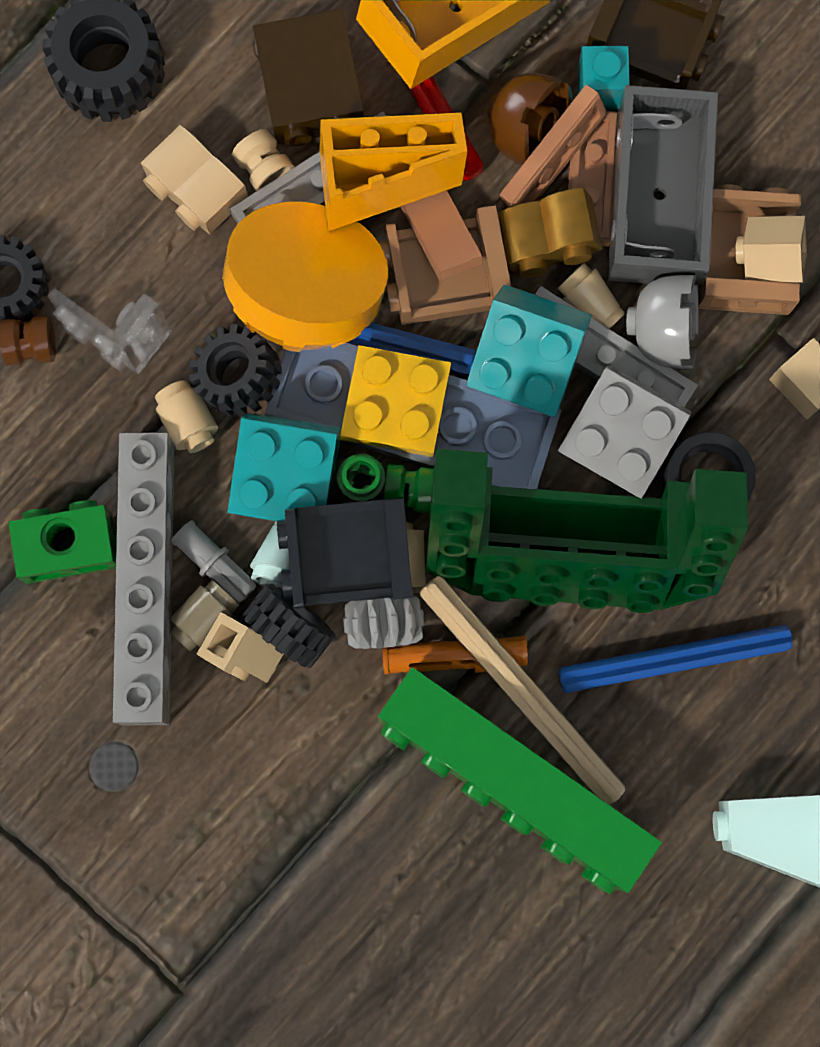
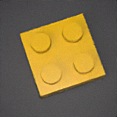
M358 345L340 440L433 457L451 362Z

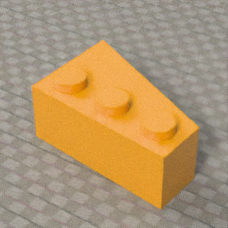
M462 113L322 119L320 123L319 155L328 231L461 186L467 156Z

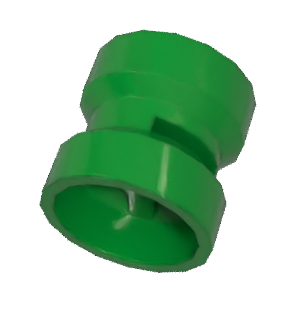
M388 463L384 499L403 498L405 508H412L416 514L430 515L434 468L420 467L418 470L412 471L406 470L403 465ZM405 483L410 484L409 495L404 494Z

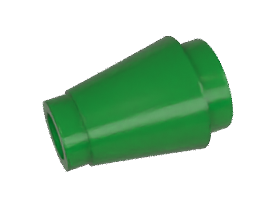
M356 454L348 457L341 464L337 474V481L341 491L347 497L357 501H367L374 498L382 490L385 483V472L381 463L376 458L367 454ZM358 479H366L371 484L365 485L363 489L354 488V483Z

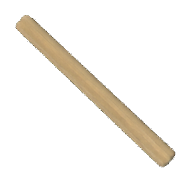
M441 576L430 580L420 591L421 598L592 793L608 805L616 802L625 791V785L446 580Z

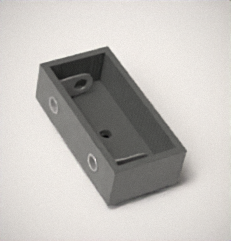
M625 85L618 107L608 281L649 284L663 276L696 274L697 278L694 285H698L699 288L709 272L718 92ZM662 191L665 198L657 200L654 198L653 192Z

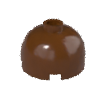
M538 73L518 75L505 84L499 93L494 94L487 109L492 141L498 150L506 158L522 166L573 102L571 87L556 77Z

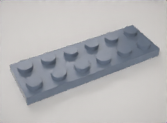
M344 343L335 348L329 346L321 349L302 350L301 352L286 350L281 363L282 374H277L276 377L280 384L278 389H272L271 394L274 397L267 404L264 412L265 415L342 428L358 346ZM449 375L433 457L344 440L340 441L429 468H434L436 449L487 452V467H493L492 486L537 489L561 410L559 409L556 416L552 417L466 386L467 380Z

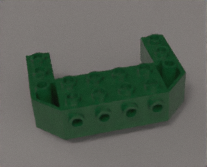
M436 449L426 572L436 577H443L447 583L472 596H482L484 599L492 602H504L511 598L531 600L532 603L541 606H550L563 602L576 603L586 609H602L606 606L627 607L629 611L635 613H648L713 596L719 593L748 529L747 473L695 469L690 482L667 481L662 499L644 497L640 499L639 497L492 486L493 467H487V452Z

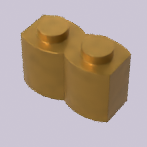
M583 187L561 191L547 196L540 201L519 204L497 213L507 267L513 273L520 274L521 277L531 278L540 276L548 271L547 267L564 261L566 265H577L587 262L592 258L591 254L602 249L593 200Z

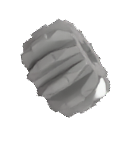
M413 595V598L393 600V597L349 601L345 604V616L343 617L344 633L347 635L348 645L355 649H379L417 643L423 638L424 613L423 609H421L420 599Z

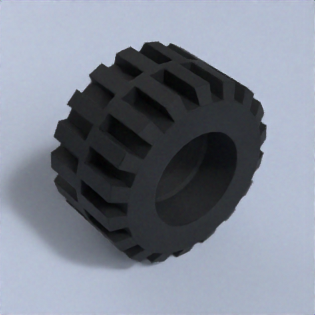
M69 0L71 7L68 10L60 7L54 13L57 23L48 22L45 32L49 39H44L42 50L46 56L44 58L46 67L59 95L65 99L67 105L76 112L80 108L83 117L93 120L95 114H99L102 122H112V115L119 114L121 120L131 117L129 111L134 108L140 113L147 108L145 101L147 97L153 100L159 93L157 83H163L165 76L163 70L165 65L163 51L149 14L143 8L138 10L134 0H123L122 2L120 0ZM118 44L129 49L124 60L110 70L97 72L82 67V62L86 55L97 46Z

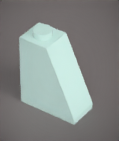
M820 795L719 801V811L713 812V831L716 841H722L724 851L820 888Z

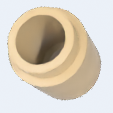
M188 380L172 383L156 394L155 399L158 403L156 411L177 450L187 449L189 453H196L214 442L212 435L217 432L218 426L205 401L191 387Z

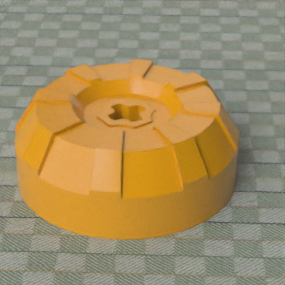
M281 202L259 208L244 217L237 224L229 238L222 279L227 296L234 307L233 311L252 333L256 331L264 338L282 345L285 350L301 352L302 350L321 349L329 346L335 348L358 337L378 313L387 284L388 266L380 244L370 231L358 221L328 231L326 208L324 205L309 202Z

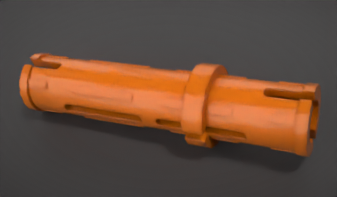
M526 635L496 638L520 666H528ZM460 641L417 642L409 645L382 648L384 675L409 672L412 667L419 672L449 669H475V673L485 672V669Z

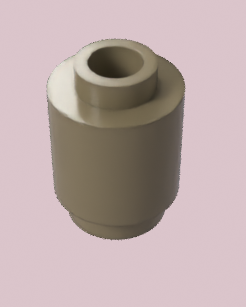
M211 580L205 588L200 585L169 618L176 625L169 633L191 652L196 645L201 647L220 612L235 619L232 614L240 605L217 583Z

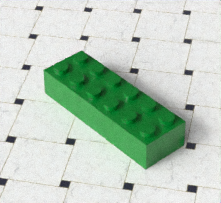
M413 667L377 716L378 722L384 726L380 731L384 738L403 751L410 744L422 752L424 757L420 761L421 764L443 779L446 778L449 772L464 782L460 789L462 793L482 807H487L490 801L505 811L500 818L503 822L522 835L528 836L533 831L545 840L540 848L563 864L570 865L575 860L585 868L580 876L604 893L607 892L611 895L615 889L629 893L662 844L653 835Z

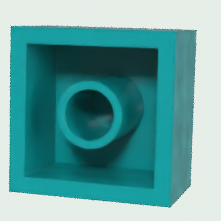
M503 284L493 299L466 386L555 417L564 399L592 315Z
M251 412L247 413L241 418L227 513L277 521L285 519V509L330 504L341 428Z

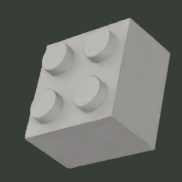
M609 365L603 371L558 451L641 499L689 419L691 411Z

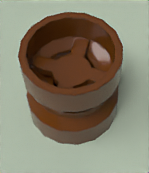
M49 315L35 316L30 322H20L17 318L2 319L0 321V347L5 365H21L27 359H35L39 363L55 361V334Z

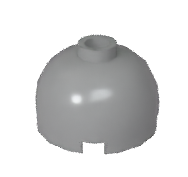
M676 274L660 277L650 282L640 292L636 307H628L626 319L627 334L636 335L639 350L648 360L659 366L693 369L695 365L697 348H690V340H694L695 334L698 335L699 293L698 285H694L697 278L696 274Z

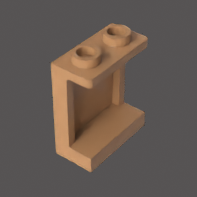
M725 184L713 189L709 272L698 288L699 309L789 315L799 302L800 284L794 282L745 280L744 264H737L736 240L737 236H745L748 217L796 216V212L801 206V195L788 194V190L777 187L766 188L761 192L743 191V188L738 185Z
M496 205L477 208L476 218L463 220L482 254V265L439 281L413 229L396 231L395 223L386 224V239L379 240L378 243L385 254L387 266L391 267L394 283L386 284L390 312L399 311L401 325L490 311L493 299L503 284L511 286Z

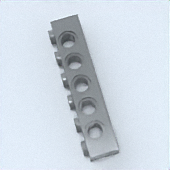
M119 433L113 723L122 726L170 725L171 633L169 632L171 631V620L169 618L172 616L173 543H171V540L173 538L174 444L168 433Z

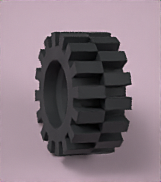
M0 235V266H13L21 273V284L16 292L9 296L0 297V321L11 318L19 320L22 316H25L29 321L35 317L31 311L35 307L41 311L45 305L41 298L42 296L48 297L49 288L46 285V282L49 281L48 273L44 269L45 266L38 255L28 244L24 246L20 239L13 236L10 242L5 235Z
M231 324L230 332L224 326L216 329L218 337L215 339L208 333L203 338L208 345L204 349L197 345L193 352L199 357V361L190 360L189 368L195 373L189 375L190 382L196 386L194 388L196 393L217 411H221L227 416L233 417L234 412L240 417L245 416L248 413L247 407H250L254 412L262 409L258 401L263 397L269 403L274 396L268 392V389L270 387L278 389L280 381L274 376L282 374V366L276 362L279 360L277 353L258 333H252L246 326L242 329L238 324ZM248 357L249 365L243 377L231 385H224L222 377L227 366L237 358Z
M267 583L243 613L246 623L252 626L251 629L255 633L262 635V639L266 643H271L276 647V651L286 654L288 659L293 662L297 661L303 667L312 668L335 638V633L330 630L327 623L321 621V617L311 612L308 606L294 609L293 597L284 598L283 589L277 588L271 583Z

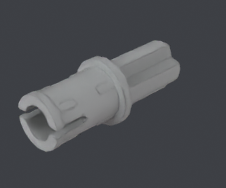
M193 520L186 523L175 534L171 543L182 550L201 569L199 574L202 577L208 575L237 603L240 604L245 601L255 590L256 583L227 556L229 550L226 547L220 549L195 525L196 523Z

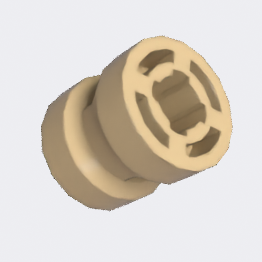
M260 129L251 133L240 141L232 152V157L238 166L249 172L250 183L256 192L295 167L287 155L279 153L277 150V140L268 129Z

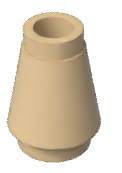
M585 263L557 288L565 296L562 300L580 311L591 314L592 319L608 329L625 314L597 269L591 270Z

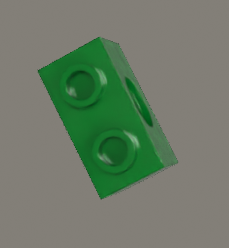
M95 500L75 502L69 505V511L51 514L50 509L28 510L21 514L22 519L8 521L16 577L26 584L116 568L117 545L112 513L105 505L98 506ZM65 529L74 530L75 541L73 545L65 551H55L54 539L56 535Z

